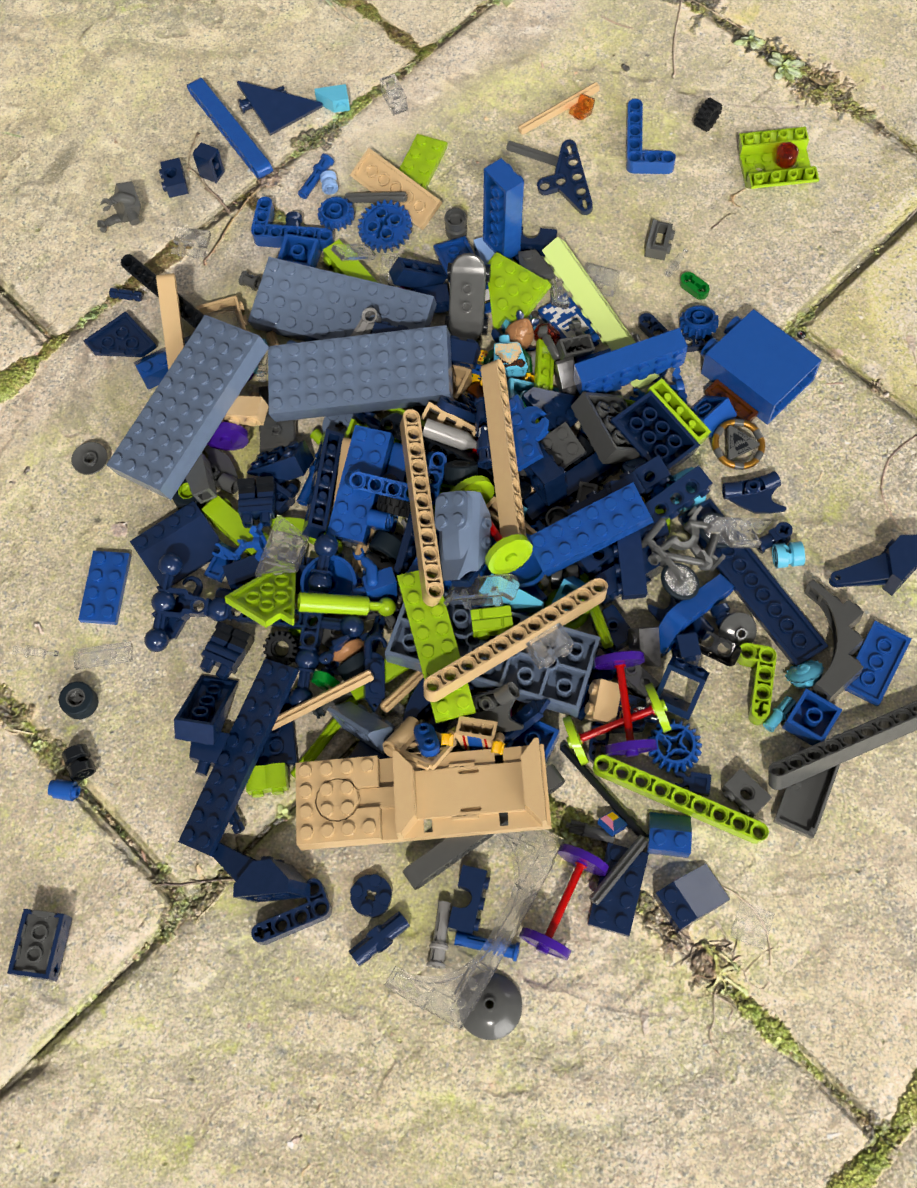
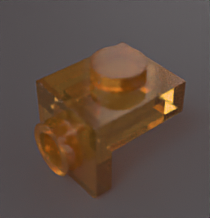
M583 93L580 94L578 103L570 108L569 114L573 115L577 120H584L592 114L595 99Z

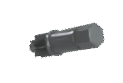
M573 819L571 823H566L565 828H569L570 833L612 844L614 842L615 835L610 836L602 828Z

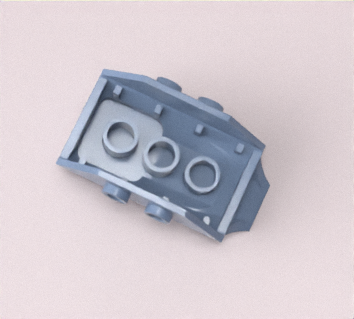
M444 492L436 498L435 527L439 531V557L443 581L460 580L468 572L479 571L485 562V557L491 547L490 529L492 522L490 512L481 492Z

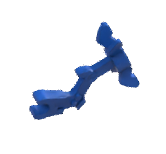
M677 367L672 373V381L675 385L669 386L687 405V393H685L683 379L679 375L681 372L680 367ZM636 388L633 390V394L638 395V397L630 396V400L637 401L646 393Z
M261 522L257 526L253 525L250 528L249 533L254 536L253 541L237 540L240 546L235 552L223 542H217L215 545L220 548V552L215 550L212 554L215 557L235 562L241 560V555L246 548H254L257 551L255 558L260 563L264 562V558L267 560L271 559L270 555L266 553L267 541L261 530L263 529V523Z

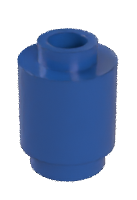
M57 778L56 780H51L48 785V795L54 799L74 801L75 798L79 797L80 786H78L77 781Z

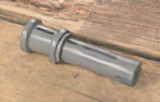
M438 901L433 941L429 944L431 952L430 959L427 962L428 967L445 969L446 967L444 959L445 952L448 950L446 936L451 903L447 901Z

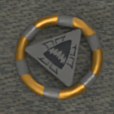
M734 418L723 422L717 427L713 433L712 448L717 459L722 464L732 469L744 470L760 462L765 452V439L756 425L744 419ZM733 426H744L753 432L757 441L750 438L749 436H747L746 434L739 431ZM726 428L727 458L719 447V437ZM758 447V451L752 460L745 463L731 461Z

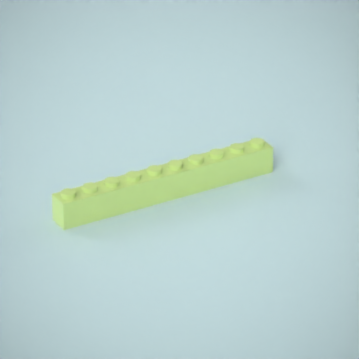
M556 237L542 250L545 254L544 259L549 265L554 267V274L563 280V287L572 293V300L581 306V313L584 317L590 319L592 322L590 325L593 330L600 333L602 343L605 346L608 345L611 351L636 343L566 242L560 237ZM654 373L648 375L643 380L637 379L630 383L634 388L638 387L643 390L658 378L659 375Z

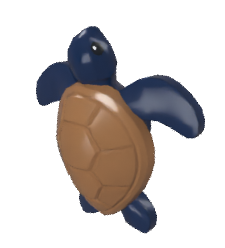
M518 310L516 313L517 320L506 328L505 335H509L510 342H519L521 348H524L527 352L534 351L536 347L529 346L534 338L533 327L539 324V318L529 320L524 318V313L521 310ZM493 328L491 332L492 338L496 343H499V336L502 334L496 328Z
M364 633L355 639H350L349 635L334 639L329 650L320 655L319 661L322 664H328L331 661H346L363 649L364 640L370 636V633Z

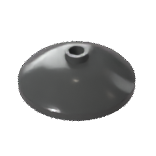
M493 972L478 974L463 986L459 994L458 1014L467 1031L477 1038L483 1040L501 1039L510 1034L519 1023L522 1014L520 992L509 978ZM489 1000L494 1003V1006L491 1009H488L485 1006L486 1002Z

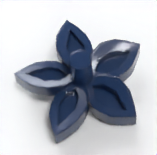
M334 661L325 664L326 667L320 671L326 672L332 677L334 675L340 676L337 671L340 662Z

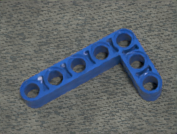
M631 99L628 102L626 170L632 174L672 173L676 160V155L672 151L642 150L643 103L639 99Z
M264 196L258 199L251 227L253 240L257 246L281 248L285 234L319 239L321 251L334 243L333 233L327 228L273 224L275 211L271 198Z
M395 442L387 473L395 475L400 482L406 483L407 477L402 443ZM370 509L367 516V526L375 531L394 533L398 516Z
M436 451L426 454L428 477L430 474L434 475L433 483H429L432 506L435 505L436 498L440 493L444 475V464L447 462L445 454ZM435 455H437L439 458V461L436 465H434L433 463V457ZM350 471L345 475V484L350 488L410 502L406 495L408 490L407 483L357 471ZM354 475H357L359 478L356 485L352 484V477ZM375 479L377 486L372 490L370 482ZM390 484H393L395 490L390 494L388 487Z
M719 574L699 588L695 597L689 600H682L675 605L659 625L660 653L663 656L666 655L673 648L676 636L683 634L687 626L727 598L733 592L735 586L722 574Z

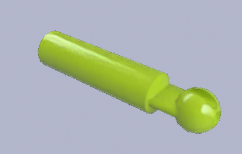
M299 592L297 609L298 612L365 616L370 611H378L382 616L386 617L395 612L396 604L388 597L382 598L379 602L370 601L368 596Z

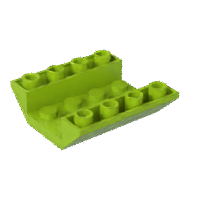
M806 126L740 133L739 162L745 187L757 189L819 182L816 166L811 167L807 153L809 137Z

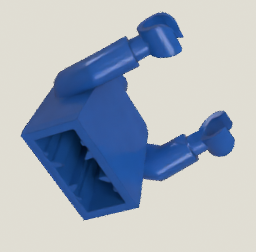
M361 548L362 553L360 555H355V552H353L354 558L361 561V564L366 569V572L363 569L362 578L358 576L356 571L357 582L362 583V587L352 589L353 595L368 596L370 601L379 602V600L385 597L391 598L395 603L398 602L397 582L392 567L378 571L376 564L366 557L363 548Z

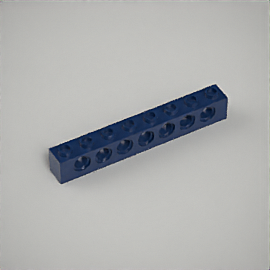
M699 465L645 503L654 523L640 529L641 540L660 518H665L666 520L668 518L674 519L680 514L679 510L683 507L688 509L695 503L694 499L699 496L703 498L711 491L710 487L713 482ZM686 486L693 487L695 492H688ZM671 497H676V498H678L679 503H678V504L672 503L671 500H670V498H671ZM661 508L664 511V514L658 515L655 512V509ZM610 546L597 551L603 555L601 560L595 559L593 554L576 562L587 577L591 574L597 575L603 570V565L607 562L610 565L617 560V556H613V549Z

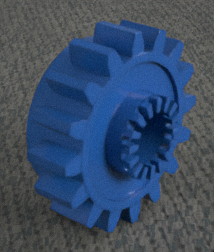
M341 197L326 199L321 203V207L318 208L319 213H317L320 224L324 225L327 229L330 227L331 231L334 228L340 231L341 227L346 229V225H351V220H354L355 215L352 203H348L347 199Z
M700 305L686 309L685 312H682L679 320L680 330H683V334L688 333V337L695 335L696 339L698 336L705 338V335L712 336V332L716 333L719 324L718 315H715V311Z

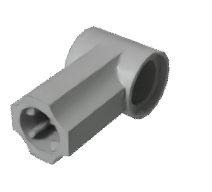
M366 308L362 312V319L351 336L372 334L374 322L381 323V317L374 308ZM375 315L372 321H368L370 316Z

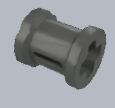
M243 271L240 274L239 285L248 286L253 291L258 290L261 277L253 276L249 272Z

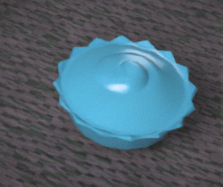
M809 660L798 666H791L790 670L786 671L785 677L795 687H813L822 677L823 663Z

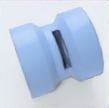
M331 170L322 172L320 174L322 191L328 195L336 193L339 189L336 182V173Z

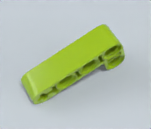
M744 643L740 646L742 652L749 653L751 657H744L741 653L737 663L754 668L748 718L752 724L762 725L770 714L777 654L772 647ZM762 655L768 656L770 661L764 660ZM759 674L767 675L768 679H762ZM757 692L764 693L766 698H760ZM759 707H761V709H760V715H761V717L758 716V713L756 712Z

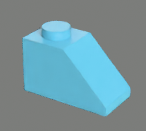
M346 84L314 89L316 101L322 102L323 107L334 113L350 111Z

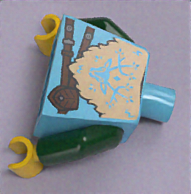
M509 335L499 336V343L494 344L493 349L488 351L483 365L500 359L504 364L506 377L523 376L522 380L527 381V378L530 377L531 382L534 383V375H531V372H533L531 356L524 348H521L519 342H510Z

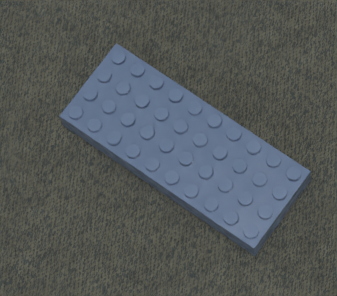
M268 257L248 322L253 329L265 332L274 331L277 335L307 342L351 336L362 319V312L370 307L378 312L381 321L388 322L392 326L404 325L408 329L430 327L437 303L434 296ZM375 315L370 316L368 321H372Z
M204 315L106 465L117 475L171 500L269 348L267 344L257 334Z
M447 325L268 346L269 415L275 422L426 406L428 402L436 405L442 395L453 399L451 338Z
M443 593L460 657L498 636H490L485 640H479L478 637L473 638L470 610L492 606ZM403 602L385 651L386 662L422 672ZM511 612L513 626L529 618L528 616ZM562 626L469 683L474 688L491 691L508 682H513L520 692V696L516 700L529 704L532 700L538 701L547 698L550 700V703L546 709L578 718L601 637ZM482 657L480 659L487 660L488 658Z

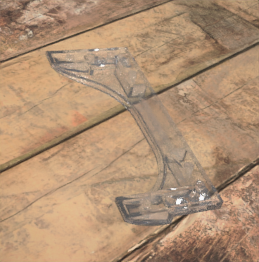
M546 829L496 834L506 847L513 862V889L510 899L486 943L470 962L451 973L431 977L411 974L395 966L384 985L422 1010H427L461 1030L470 1012L474 1011L550 873L561 844L564 843V838Z

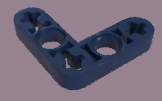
M463 392L459 402L443 395L439 398L436 405L441 410L475 424L476 407L474 406V400L476 397L470 393Z

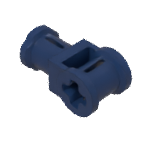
M780 522L775 528L769 530L768 534L753 539L756 549L759 553L763 554L773 544H788L793 528L787 522Z

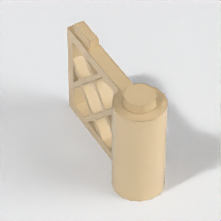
M409 716L385 740L383 750L389 757H392V751H397L404 758L416 762L418 767L427 771L429 769L434 770L457 745L456 740H453V746L440 747V752L432 762L425 759V756L421 755L420 752H409L410 749L418 747L414 738V728L420 724L416 718ZM436 732L439 742L441 743V733Z

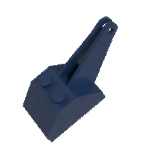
M917 534L900 535L896 541L892 539L886 545V549L881 555L833 572L829 578V584L832 587L882 585V589L893 596L917 569Z
M223 843L218 844L213 858L236 881L233 884V898L258 903L310 897V883L293 865L285 863V860H273L274 857L263 856L261 860H256Z

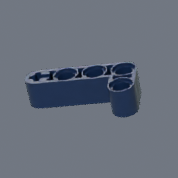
M315 878L307 880L310 883V888L313 885H319L318 893L310 894V897H307L308 903L256 924L251 931L253 940L260 945H268L330 918L332 906L323 884ZM325 904L327 906L326 911L323 914H317L318 906ZM300 913H307V918L304 922L300 923L297 921ZM281 921H286L287 927L283 931H278V924ZM261 930L266 932L263 939L259 937Z

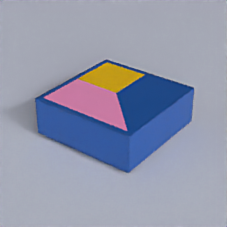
M613 810L600 817L597 822L610 836L616 835L627 826V823Z

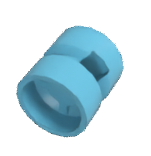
M801 541L789 542L788 546L785 543L773 544L772 560L776 569L786 568L789 564L792 567L804 566L805 550Z

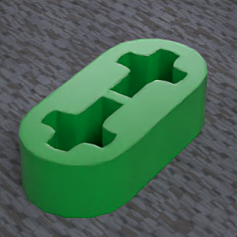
M685 272L681 275L680 286L682 289L698 300H704L708 297L710 287L706 282L691 272Z
M314 671L311 680L312 683L323 691L340 684L338 680L323 671Z

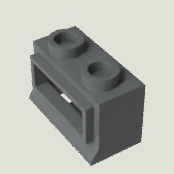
M653 219L646 244L645 257L665 261L666 254H670L672 244L669 242L674 239L675 230H672L673 224ZM658 233L666 234L663 246L655 244Z

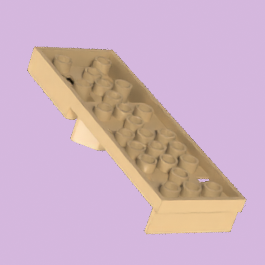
M534 738L528 746L506 747L503 750V763L495 764V756L502 755L494 752L491 753V749L451 752L434 770L429 769L428 771L421 770L416 762L404 758L397 751H392L393 758L379 759L376 755L295 763L296 845L301 850L552 829L544 744H539V738ZM436 756L424 758L432 762ZM508 812V825L500 826L499 813ZM425 819H432L433 832L424 833Z

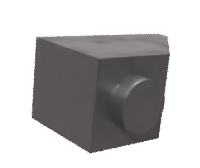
M573 357L556 361L555 383L560 393L575 396L579 392L574 382L575 361Z
M659 627L628 628L627 640L629 649L631 651L644 652V664L646 666L661 667Z

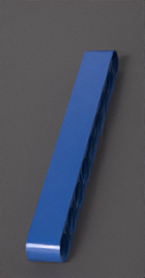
M200 77L187 84L191 96L255 177L259 180L272 173L273 168L270 162L206 82Z

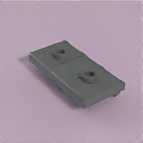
M268 386L259 387V397H262L269 406ZM268 407L264 425L259 426L260 452H272L276 447L282 446L283 448L296 441V420L275 422L269 415Z
M801 746L799 748V751L804 750L806 748ZM840 765L785 788L773 822L813 839L817 833Z

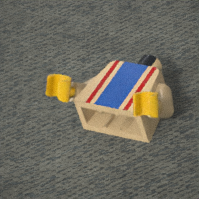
M459 716L457 726L451 728L447 733L441 734V745L453 746V740L456 739L464 750L491 749V753L503 755L505 736L501 732L496 733L498 722Z

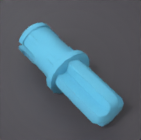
M786 696L777 708H773V713L763 723L764 728L774 732L780 722L786 720V715L794 707L796 701L792 697Z

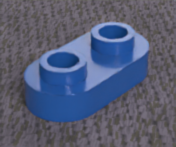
M429 723L416 725L414 728V738L421 755L425 757L436 756L440 752V742L434 727Z

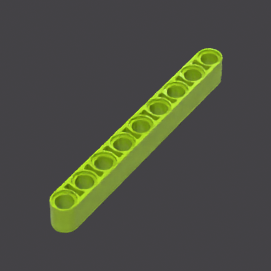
M599 755L594 760L592 769L595 775L734 836L758 844L769 835L768 827L763 822L607 755ZM605 762L608 769H599L597 763ZM616 771H625L627 777L619 778ZM642 778L646 785L640 787L636 784L635 780ZM655 787H662L665 794L658 795L655 792ZM674 795H681L684 798V803H677ZM694 803H700L703 806V812H697L694 809ZM714 811L722 814L723 819L721 821L714 818ZM733 820H739L742 823V829L735 828ZM753 828H758L761 831V838L754 836Z

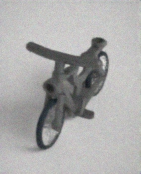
M701 505L698 508L694 506L687 514L690 518L684 525V529L691 533L688 541L681 542L676 535H673L660 546L657 545L653 538L666 524L665 518H660L641 540L642 549L647 545L651 549L652 553L648 557V561L652 565H658L660 562V566L663 569L661 572V582L664 589L671 596L680 600H689L695 597L700 586L695 572L682 563L697 565L700 570L713 571L726 557L724 554L719 558L714 555L715 549L729 547L735 540L734 527L726 517L718 513H707L699 521L697 520V515L703 508ZM699 533L707 542L705 550H701L697 544ZM670 547L675 550L690 549L695 557L665 551Z

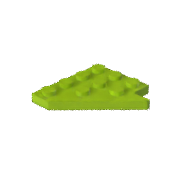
M498 252L487 263L491 264L490 283L488 282L493 327L498 330L505 320L511 323L516 321L518 310H521L524 313V318H527L551 288L550 282Z
M282 562L226 595L225 603L265 628L279 619L293 626L295 624L296 570Z

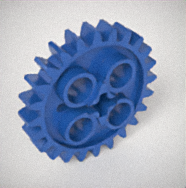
M384 200L383 204L377 201V206L371 204V209L365 208L367 213H361L363 219L358 220L360 225L357 227L359 229V236L362 242H365L366 247L370 246L372 251L376 248L378 253L383 249L384 253H386L387 249L393 252V247L399 249L398 244L400 243L405 245L404 239L409 240L408 234L412 233L410 228L413 225L411 223V216L408 210H405L404 205L400 206L399 202L394 204L392 200L387 204L386 200Z

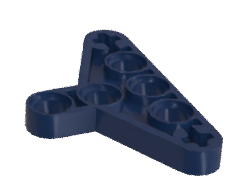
M571 139L565 140L561 146L555 174L540 179L537 183V189L539 194L543 196L559 192L581 215H589L593 211V203L577 145ZM568 146H570L572 150V154L570 155L567 149ZM571 160L578 161V163L575 166L569 165V162ZM580 174L582 178L576 181L573 179V176ZM559 179L566 181L563 185L556 183ZM546 183L549 185V188L546 190L540 188L542 184ZM579 189L586 190L583 195H578L577 191ZM583 200H585L586 205L588 206L587 209H584L583 207Z

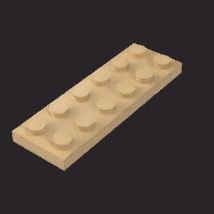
M370 148L367 149L350 174L353 179L371 192H406L407 201L399 202V205H404L405 210H408L411 216V222L421 230H424L443 203Z

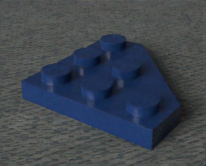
M126 311L83 340L95 356L143 358L157 348L156 344Z
M532 387L521 397L527 407L536 406L546 413L544 417L549 420L548 429L550 431H553L564 422L570 428L578 422L571 408V405L577 400L578 396Z

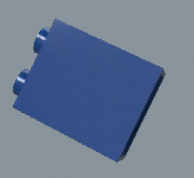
M753 309L743 319L735 316L724 330L726 335L720 341L712 338L706 343L700 353L704 358L701 374L711 382H715L717 379L757 410V417L768 425L815 379L822 360Z

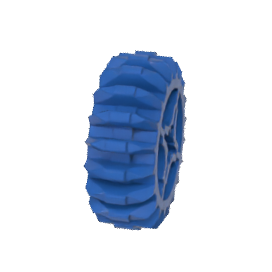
M674 718L670 722V731L664 733L660 724L656 725V730H651L652 736H648V739L656 740L657 749L650 751L648 756H655L652 762L653 764L660 762L659 769L666 766V772L669 773L670 769L673 768L676 774L679 768L682 772H686V766L690 769L693 768V763H697L699 760L697 756H701L702 751L699 749L702 748V743L698 742L701 738L700 735L694 736L697 731L696 728L689 730L690 723L683 726V720L675 724ZM671 732L678 733V734H677L676 736H674V737H673V736H669V735H666V736L664 735V734H666V733H671ZM684 737L688 740L691 751H688L687 747L683 744L682 740ZM658 740L666 748L665 755L659 749ZM679 740L676 749H673L670 752L673 743L676 744V742ZM672 756H680L681 758L685 757L681 760L671 759Z

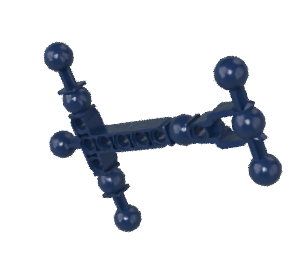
M322 534L316 538L314 543V550L319 557L317 569H311L313 574L308 580V593L327 594L332 587L331 577L333 574L328 571L330 557L335 555L338 550V541L333 535ZM166 553L160 557L158 567L163 574L161 586L156 587L158 592L151 599L154 609L151 615L155 619L153 629L149 630L144 637V643L150 651L161 652L167 648L169 637L167 632L164 631L167 618L187 621L190 617H208L217 622L225 621L226 619L232 621L234 619L238 622L260 625L243 613L235 616L236 609L225 603V598L219 597L213 600L207 598L205 600L202 597L194 596L186 589L172 588L174 576L179 574L183 568L182 560L174 553ZM174 595L184 596L186 602L183 604L184 609L180 613L171 612L176 606ZM204 603L203 610L198 611V605ZM295 609V615L299 616V620L293 626L282 619L270 625L301 630L300 642L302 645L299 646L301 650L295 657L297 666L295 668L300 672L298 685L289 695V703L292 708L313 697L311 690H309L311 674L314 673L320 663V656L318 654L320 650L318 648L321 645L323 629L341 631L342 635H349L350 639H355L364 630V622L358 615H347L343 619L325 617L326 613L298 612V609ZM317 617L318 623L310 626V620ZM314 636V643L307 645V639Z

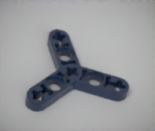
M644 313L639 317L638 326L649 338L655 336L653 334L655 331H660L662 334L668 332L652 314ZM683 334L684 339L692 343L688 346L687 352L701 351L706 345L702 339L708 342L713 338V336L705 335V338L698 336L696 339L695 335L688 337V334ZM669 368L660 373L659 377L653 382L656 383L660 379L664 380Z

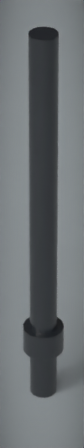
M564 744L560 748L562 753L627 823L626 827L628 830L631 829L637 837L642 835L646 838L648 835L637 824L638 821L633 815L630 816L588 768L580 764L577 756L571 749Z

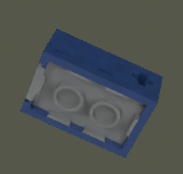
M23 909L7 974L57 982L72 917L61 913Z

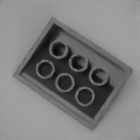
M583 392L571 405L575 417L580 422L583 431L586 433L591 446L596 451L602 464H619L642 457L610 422L611 419L628 408L622 395Z

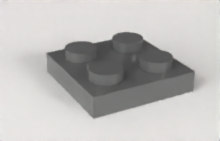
M566 422L538 441V443L541 442L546 453L554 457L558 467L561 466L563 469L587 453Z

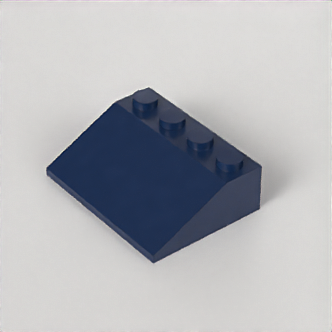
M652 391L648 392L610 421L646 462L660 455L669 470L687 460L700 446Z
M194 501L130 541L159 586H161L163 574L159 570L158 562L164 554L174 553L182 560L183 568L179 574L174 576V585L209 563L214 557L212 552L215 550L220 552V548L215 543L221 542Z

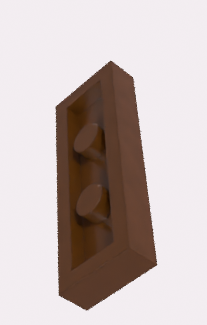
M718 379L704 392L707 396L728 397L737 413L736 419H744L751 422L758 415L757 410Z

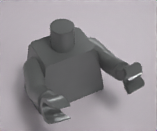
M133 182L116 183L114 195L109 199H102L100 204L106 203L109 205L104 207L103 211H108L111 205H113L117 214H113L105 221H97V227H100L102 233L107 231L108 226L110 227L116 223L130 222L132 226L140 223L139 213L141 204Z
M572 320L573 324H568L576 336L559 339L556 345L551 336L547 334V325L539 327L538 337L542 338L554 361L573 357L576 364L577 358L590 355L595 351L590 334H585L581 329V322L579 320Z

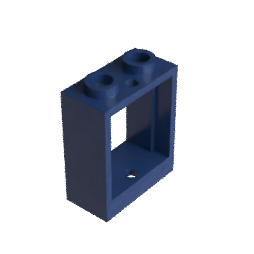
M672 656L657 689V695L660 700H664L667 711L689 720L710 672H707L701 666L691 665L682 658ZM671 671L699 682L691 703L663 691Z

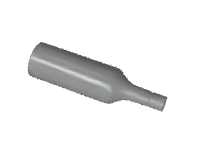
M427 418L422 432L423 437L460 450L476 449L477 441L472 438L470 433Z

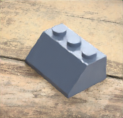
M351 701L328 707L327 711L345 731L381 754H385L383 743L394 732L395 726L387 720L383 722L376 713L371 712L370 714L363 705H356Z

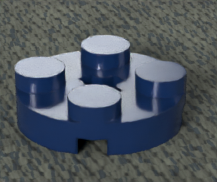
M377 874L365 875L359 878L350 890L351 904L356 912L362 916L376 918L383 915L390 907L392 900L391 887L384 878ZM369 891L377 893L375 895L376 900H366Z

